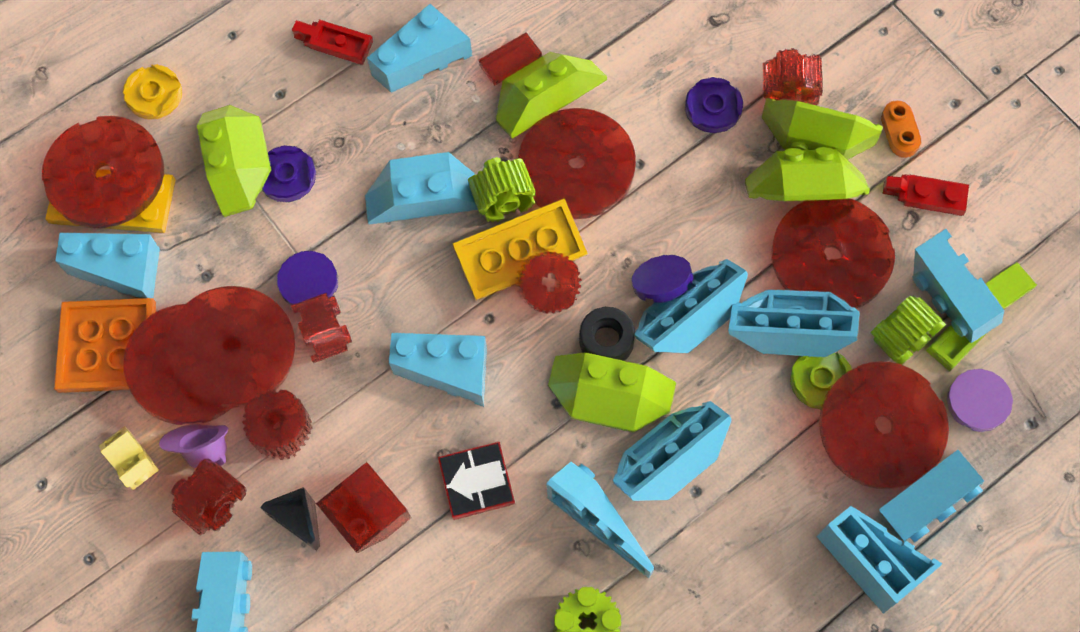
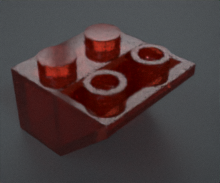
M368 462L364 463L316 503L356 553L387 539L411 519L406 507Z

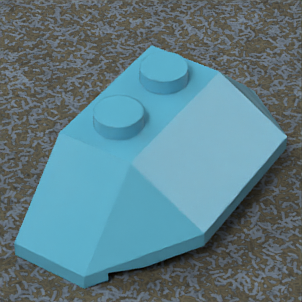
M449 152L389 160L365 195L368 224L478 210L468 182V178L475 175V173Z
M725 259L720 261L718 265L709 266L694 272L692 284L690 282L687 285L688 289L684 294L667 302L653 303L643 312L638 329L634 334L636 339L654 352L689 353L730 319L732 305L739 303L748 277L747 271L730 260Z
M766 290L750 297L743 303L739 302L732 305L728 332L731 336L762 354L827 357L857 341L860 312L831 292Z
M711 401L702 403V406L690 407L672 413L623 453L617 474L613 478L614 484L633 501L669 500L717 460L732 420L730 415Z

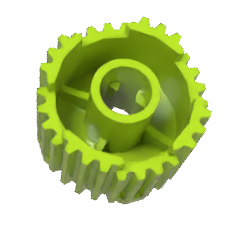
M498 157L489 159L484 163L482 171H478V174L468 178L469 187L477 209L482 216L485 215L487 222H499L505 219L504 214L515 212L517 209L522 213L528 211V208H532V205H535L533 196H535L536 192L522 159L507 160L506 162L501 161Z
M910 295L900 303L896 310L870 332L875 337L873 340L900 367L914 355L910 350L914 353L921 350L931 340L928 334L933 337L946 326L942 319L921 297L916 298L914 295Z
M582 587L579 590L575 589L574 594L569 592L568 598L564 596L563 603L559 602V609H556V615L554 616V628L556 632H620V610L616 608V602H611V596L606 597V592L599 593V589ZM591 617L594 619L593 625L596 627L593 630L589 627L583 630L580 628L582 625L580 619Z

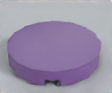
M973 369L960 374L951 384L947 395L949 412L956 422L962 426L965 425L968 428H972L971 430L983 432L991 431L1005 422L1011 413L1013 398L1010 388L1000 376L992 371Z

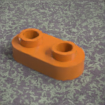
M891 101L885 106L881 115L882 125L890 149L899 157H911L916 154L921 145V135L913 111L903 101ZM894 111L900 112L902 116L896 115ZM902 137H908L911 141L907 142Z

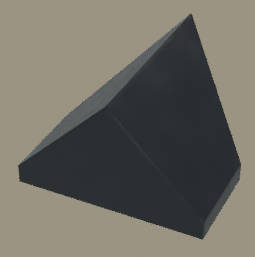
M304 487L263 503L260 508L266 515L316 551L318 550L320 538L316 505Z

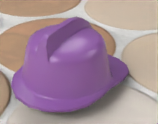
M193 424L182 426L165 434L160 439L159 447L164 451L180 453L193 468L222 466L226 463L225 453L227 450L224 436L229 428L226 425Z

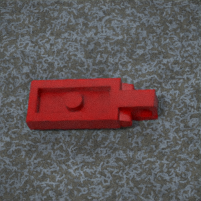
M320 19L318 22H313L312 25L296 20L292 28L294 38L303 41L304 46L360 65L364 64L373 44V37L371 35Z
M902 174L901 177L887 176L884 181L882 194L897 196L898 201L904 203L903 206L964 216L967 210L969 184Z

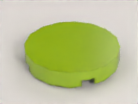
M838 352L827 357L799 356L792 367L790 375L792 391L799 401L810 408L820 410L835 408L843 403L851 392L854 382L851 365Z

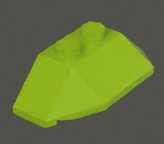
M548 52L502 80L496 121L513 139L607 81V75L591 60Z
M766 98L762 113V119L783 149L816 150L819 147L837 149L847 160L875 146L883 126L873 124L871 121L857 115L793 100L781 99L776 101L775 99Z
M232 105L202 113L197 124L208 182L222 215L227 217L253 209L256 203L255 199L262 190L271 171L260 117Z
M819 147L816 150L789 148L786 151H776L745 179L748 197L752 199L759 197L776 201L848 199L858 197L859 195H867L870 190L864 175L837 149Z
M590 353L555 356L548 387L571 419L629 432H635L660 417L669 414L676 386L675 381L648 366Z

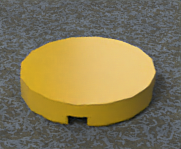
M158 64L151 65V67L145 69L141 67L136 69L127 78L123 86L124 100L130 111L136 116L147 120L160 119L169 115L178 107L182 98V86L176 74L168 67Z

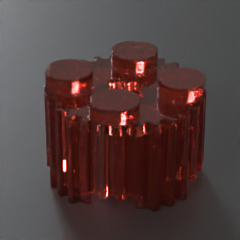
M791 48V50H779L776 53V57H773V60L769 59L763 63L764 98H771L776 101L781 99L800 101L816 106L819 104L820 96L823 93L822 58L820 55H801L799 50Z
M545 251L531 255L530 259L525 260L526 264L521 265L522 269L517 271L519 276L516 277L518 283L515 285L519 287L518 293H522L520 298L524 299V303L529 305L530 308L546 314L560 313L562 309H568L574 304V300H577L576 294H580L578 288H581L579 282L582 279L578 278L580 272H578V266L575 262L568 260V256H563L562 253ZM548 274H551V278L555 283L547 291V286L542 285V279L548 278Z
M323 293L291 305L293 313L300 312L303 321L297 324L306 346L312 344L316 354L310 356L313 364L348 351L347 344L352 343L346 325L340 326L336 318L341 311L335 296L328 297L327 293Z
M273 389L272 393L267 390L265 395L260 393L259 398L254 397V399L249 400L244 407L246 414H243L245 420L242 423L245 426L243 428L246 433L245 435L255 449L261 454L264 453L266 457L271 456L273 459L275 457H279L280 460H283L284 457L290 459V455L295 457L296 452L301 450L300 446L306 445L304 441L309 440L307 434H311L310 430L313 429L310 415L300 399L287 390L280 389L277 392ZM277 422H279V423H280V427L277 428V429H274L273 426H274Z
M209 458L204 459L198 464L192 476L188 477V480L180 479L171 489L170 493L175 497L172 500L171 510L201 536L207 530L219 531L221 527H224L233 516L230 513V509L235 506L234 503L238 499L240 501L243 500L247 490L243 484L217 462L215 463Z

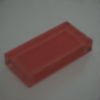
M527 32L478 61L481 69L495 86L542 57V52Z

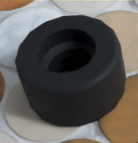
M605 306L594 309L585 316L580 325L579 344L582 353L625 361L628 359L634 346L635 328L633 322L625 312L617 308ZM602 328H612L618 332L619 340L613 346H602L595 340L596 332Z

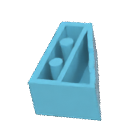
M429 4L368 56L367 60L371 75L392 93L423 79V75L438 68L441 71L447 68L451 62L460 58L465 60L472 57L471 41L465 33L434 6Z
M944 229L915 248L912 278L921 291L926 290L929 293L935 308L941 314L946 313L952 320L951 325L955 332L961 337L965 336L970 343H973L1002 323L1004 309L982 278L977 280L964 264L969 262L968 258L964 253L960 256L956 254L948 242V239L952 236L947 229Z
M60 233L55 261L68 275L99 286L104 285L125 295L129 294L138 298H154L160 248L150 234Z
M391 333L389 364L394 375L427 387H435L446 391L447 394L455 397L460 396L484 407L487 360L485 336Z
M956 450L881 507L879 511L904 542L911 538L915 543L930 532L927 528L928 524L935 519L942 523L956 512L953 507L963 498L968 503L983 492L980 486L984 483V480L962 453Z
M850 506L831 521L817 535V538L884 614L939 568L942 563L934 558L932 560L916 551L914 545L908 541L902 542L886 532V527Z
M202 552L196 591L200 592L198 609H193L191 617L192 621H197L196 632H248V628L244 627L245 614H249L250 595L246 594L247 581H250L252 578V562L248 561V557L244 553Z

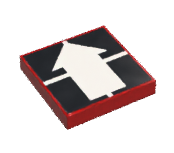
M500 441L438 457L453 520L515 504Z

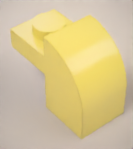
M126 426L99 445L101 453L115 468L119 479L127 488L130 486L132 490L136 489L159 471L154 461Z

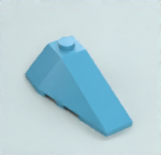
M570 462L550 478L546 486L547 498L646 577L649 578L652 575L654 566L600 485L593 479L595 474L583 464L577 466Z

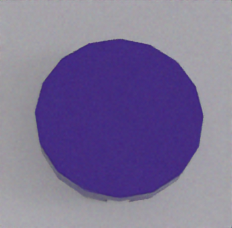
M715 77L701 79L687 93L685 103L687 118L694 127L703 132H725L735 126L742 115L743 98L741 92L737 87L735 89L730 85V82L725 79Z
M284 145L270 150L268 157L271 171L262 188L266 196L277 202L289 203L299 200L308 194L316 180V169L312 158L296 146Z
M301 251L290 256L281 265L277 274V286L283 299L288 304L300 310H315L326 305L331 300L334 292L336 293L338 273L333 262L324 254L315 251Z
M662 255L642 263L634 271L631 279L634 292L641 300L646 301L647 298L653 299L654 303H663L684 294L688 289L687 285L690 282L692 284L694 278L690 263L685 258L677 255Z

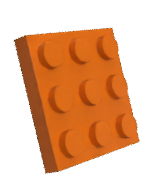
M153 298L62 302L54 389L58 393L151 389L156 301Z

